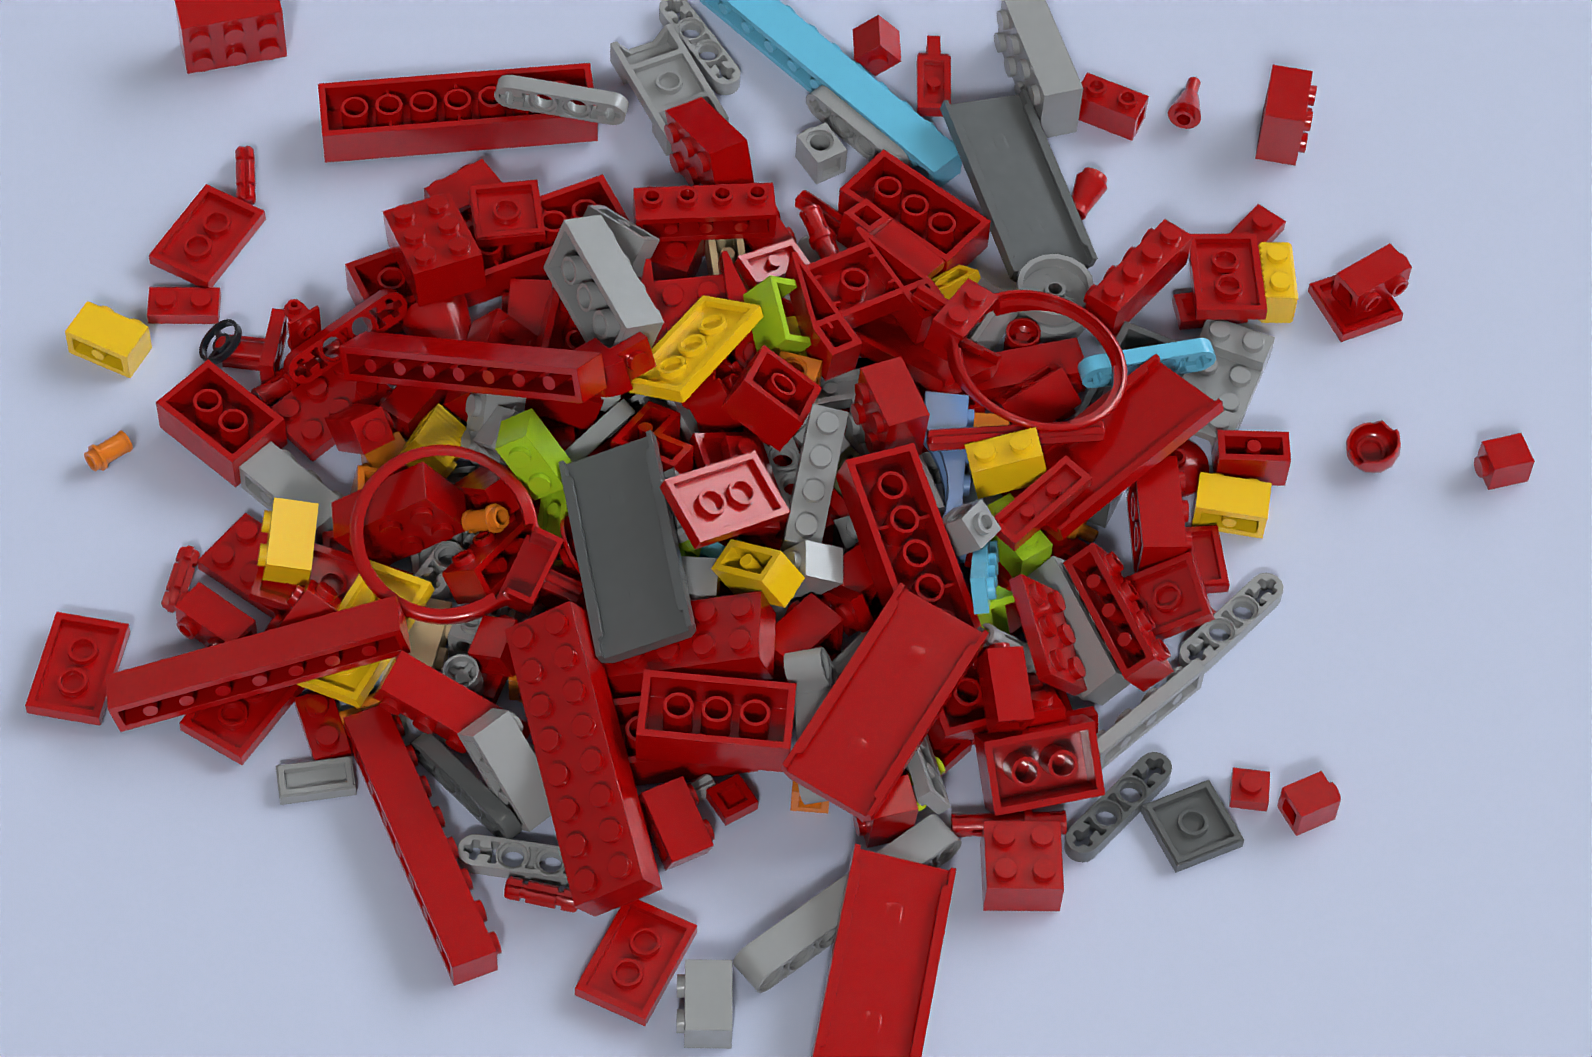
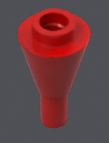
M1190 77L1188 79L1185 90L1168 111L1170 121L1177 127L1190 129L1196 127L1201 121L1198 95L1201 82L1197 77Z

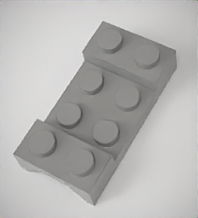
M672 23L666 24L652 42L631 49L625 48L618 42L610 43V62L623 84L629 83L652 122V133L666 156L672 154V147L664 131V126L667 124L665 110L703 97L729 122L728 115Z
M1206 320L1199 335V338H1206L1211 341L1216 355L1215 363L1205 370L1186 373L1183 376V379L1214 401L1219 398L1223 402L1224 411L1194 434V436L1208 440L1213 447L1217 430H1239L1271 356L1275 337L1226 320Z

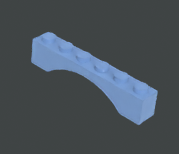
M925 391L923 401L930 414L927 431L930 429L973 427L974 410L968 409L969 395ZM926 431L925 440H924V444H923V445H924V446L926 447V449L928 450L927 443H926V437H927V431ZM966 449L928 450L939 470L944 488L945 508L943 517L953 508L963 505V496L969 497L971 475L964 474L965 463L969 464ZM966 554L956 557L958 564L965 563Z

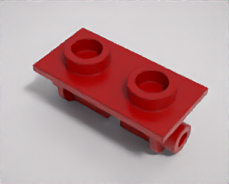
M291 299L284 306V314L289 320V338L287 342L288 347L292 351L321 331L320 309L317 305L309 310L298 299Z

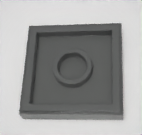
M1210 780L1154 800L1141 807V814L1175 873L1243 847L1244 839Z

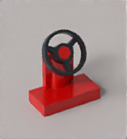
M272 308L265 339L242 336L240 325L232 319L218 322L203 337L199 347L200 357L204 361L209 359L214 364L222 362V367L260 371L261 384L265 383L275 376L276 371L280 370L288 335V323L284 310ZM228 326H234L235 332L234 335H228L227 333H222L221 330ZM216 336L212 345L213 351L207 358L208 345L212 338Z

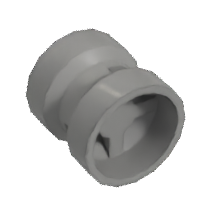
M457 654L445 662L442 667V674L459 684H465L463 686L480 696L482 695L485 682L477 662L471 656Z

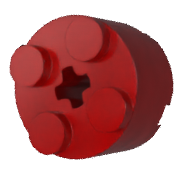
M729 356L718 365L684 403H681L684 408L690 409L697 421L700 433L718 432L719 430L734 432L744 426L733 421L721 409L740 372L744 369L738 361L732 364L726 359Z

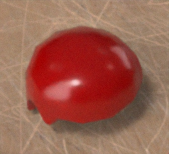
M1383 420L1360 424L1351 430L1346 440V451L1349 461L1363 472L1381 473L1391 468L1400 455V433L1398 429L1393 430Z

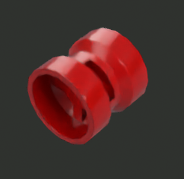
M1018 318L1011 321L1006 327V341L1004 342L1003 351L1039 344L1041 337L1039 325L1028 318Z

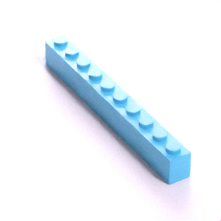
M700 0L703 5L809 93L821 85L833 91L901 147L908 156L912 169L939 187H942L961 173L962 161L953 140H949L939 132L932 122L923 119L906 101H902L895 96L883 82H878L867 73L860 63L854 62L845 55L838 45L828 41L819 33L815 26L806 23L790 6L783 4L780 0Z

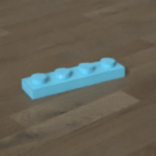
M990 540L982 549L974 551L972 554L970 583L974 614L989 613L990 600L997 599L996 587L998 586L997 575L999 574L998 563L1000 562L998 541Z

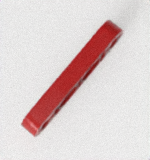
M391 288L378 291L293 349L284 360L285 373L297 383L307 384L341 362L339 348L332 355L324 354L323 344L328 338H338L340 346L356 337L357 335L352 331V325L359 317H366L368 319L369 326L366 331L383 333L405 317L408 307L406 299ZM387 299H391L394 302V311L391 313L384 310L387 307L385 303ZM370 310H374L376 313H378L376 316L381 319L379 322H377V319L371 313H369ZM313 349L314 352L318 355V357L322 359L320 363L317 362L314 359L315 356L310 353ZM300 359L307 362L304 373H300L297 370L298 364L296 362Z

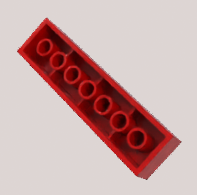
M579 63L319 83L318 93L325 163L598 141V123L512 109L502 106L494 97L498 79L504 75H516L594 88L591 64ZM539 94L537 95V96H539L540 98H543V99H546V100H552V99H551L550 97H548V96L539 95ZM571 100L575 104L585 105L581 101Z
M602 174L540 196L546 233L545 242L479 248L483 256L487 287L464 294L468 308L500 297L503 292H509L510 278L548 280L549 277L543 267L563 221L583 217L588 205H604L629 220L604 175ZM470 220L466 224L474 238L472 220ZM390 248L345 264L347 290L355 306H358L385 288H391L400 293L407 301V309L416 303L414 295ZM387 299L385 301L387 307L384 310L391 313L394 311V302L391 299ZM374 310L369 311L377 319V322L381 320L376 316L378 313ZM362 317L365 325L368 328V319L366 317ZM399 321L383 333L395 334L403 331L400 322L403 323V321Z
M911 443L845 460L835 477L882 607H885L901 582L905 585L906 590L976 629L979 626L982 627L978 615L974 614L971 596L915 444ZM984 647L980 650L928 732L934 750L974 739L975 734L988 732L977 667V659L986 650Z
M568 601L504 629L574 907L596 917L662 890L659 872L604 664L600 662L595 654L588 612L572 601Z

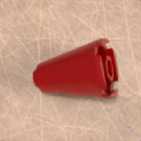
M464 294L421 307L416 302L407 309L406 315L402 319L403 323L400 322L401 328L406 335L466 340L472 325Z

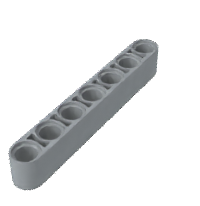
M932 814L877 853L939 868L958 852L962 841L936 814ZM847 874L748 943L737 953L733 960V965L757 992L762 993L769 990L834 943Z

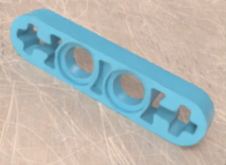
M1206 338L1122 350L1126 364L1129 366L1127 367V376L1155 354L1160 357L1161 363L1178 375L1205 370L1216 361L1211 341ZM1107 353L1088 356L1078 364V372L1085 387L1099 388L1113 385L1112 366Z

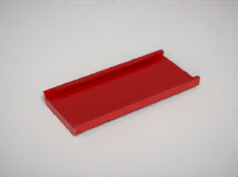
M782 298L785 317L795 316L791 300ZM892 313L853 328L863 343L859 354L860 357L879 363L902 356L915 385L923 386L938 393L958 394L964 391L951 375L948 361L924 348L925 341L914 345ZM964 338L963 341L959 339L958 348H961L963 352L965 369L973 384L976 386L992 379L999 369L1001 355L967 338Z
M1157 354L1153 355L1127 376L1126 389L1120 403L1110 415L1102 420L1105 427V436L1102 441L1041 445L1047 471L1066 455L1092 477V485L1042 527V529L1058 541L1066 538L1224 411L1223 402L1219 398L1216 401L1211 399L1161 363L1160 357ZM1111 389L1074 419L1086 416L1099 408L1110 395ZM1028 487L1001 493V495L1004 497L1011 493L1016 498Z
M900 582L782 763L781 770L789 779L862 821L872 822L986 643L989 632L986 630L981 632L906 590L905 585Z
M855 844L852 849L811 1057H922L956 868L951 867L950 870H945L860 849L861 845Z

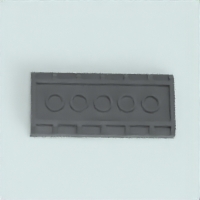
M1022 89L1019 95L950 104L949 100H944L940 107L941 113L983 215L991 221L990 231L1009 278L1017 282L1021 269L1030 260L1048 254L1072 257L1085 265L1087 269L1092 267L1098 259L1027 90Z
M651 430L646 432L647 437L569 464H566L564 460L558 462L595 654L601 663H616L691 638L697 631L672 510L659 488L665 477L657 439Z

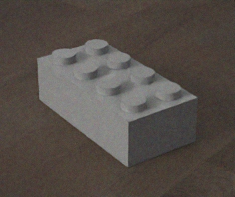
M1002 0L1001 10L997 11L999 27L998 32L994 34V43L997 52H1002L1004 56V67L1007 76L1012 77L1014 80L1015 95H1019L1022 89L1027 90L1047 138L1077 132L1083 86L1046 0Z
M601 214L564 220L543 269L584 341L588 342L596 338L610 349L636 333L641 332L648 338L652 348L664 321L660 311L656 309L648 296L644 284L640 282L634 272L629 258L623 253L616 241L613 231L608 227Z

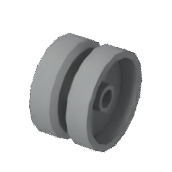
M1048 254L1030 260L1021 269L1016 290H1034L1050 293L1085 308L1084 296L1094 283L1092 275L1085 265L1074 258L1060 254ZM1021 311L1015 318H1028L1035 321L1041 330V343L1078 338L1086 329L1069 317L1050 311Z

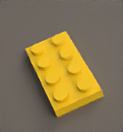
M703 295L651 349L656 367L631 381L633 390L628 393L684 403L764 317L760 305Z
M369 560L378 577L389 589L401 598L425 607L435 591L432 582ZM360 574L342 600L338 611L379 600L365 584ZM406 617L409 632L416 620ZM392 658L298 683L297 685L360 708Z

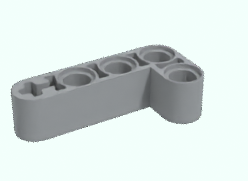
M824 647L784 654V670L788 683H797L795 698L796 742L838 679L836 668ZM798 784L799 793L805 805L828 801Z

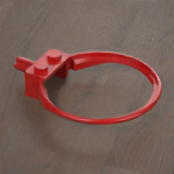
M969 278L950 300L921 283L911 296L912 301L936 315L932 320L923 347L948 361L949 369L955 382L970 397L987 410L1011 423L1025 428L1036 427L1038 431L1046 432L1076 431L1102 421L1116 409L1124 395L1127 385V364L1118 341L1096 316L1070 300L1034 290H1008L992 293ZM1034 310L1050 311L1067 316L1090 331L1106 351L1113 372V385L1110 395L1092 413L1078 419L1069 420L1066 424L1041 423L1019 417L991 402L976 388L965 369L963 352L961 348H958L959 339L963 341L975 325L981 323L985 319L986 314L991 311L994 312L995 316Z
M430 445L411 449L397 455L382 465L368 479L357 497L350 522V545L355 565L360 576L378 599L396 595L404 615L408 618L429 624L454 625L480 619L483 615L487 616L505 606L530 616L542 589L575 604L583 591L581 582L552 570L561 551L564 539L539 527L533 501L523 484L507 468L483 453L454 445ZM431 456H454L468 459L486 467L506 484L519 505L524 527L531 528L530 536L526 535L497 598L492 592L484 598L467 605L445 609L428 608L401 598L383 583L368 559L364 544L363 527L366 511L372 497L389 476L406 466L407 463Z

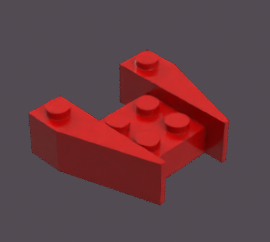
M861 226L855 228L850 248L806 265L796 251L791 252L785 278L796 281L797 288L791 291L789 296L801 336L810 337L811 346L805 349L806 355L809 358L822 361V377L825 381L856 368L863 343L853 328L892 313L911 341L916 345L925 341L932 320L936 315L912 301L911 296L921 283L944 297L930 278Z
M727 251L721 252L718 261L719 275L654 281L651 258L645 259L640 282L644 284L648 296L656 309L660 311L664 321L652 348L703 295L745 302L743 295L747 293V290ZM752 330L730 353L731 364L738 361L745 368L757 353Z

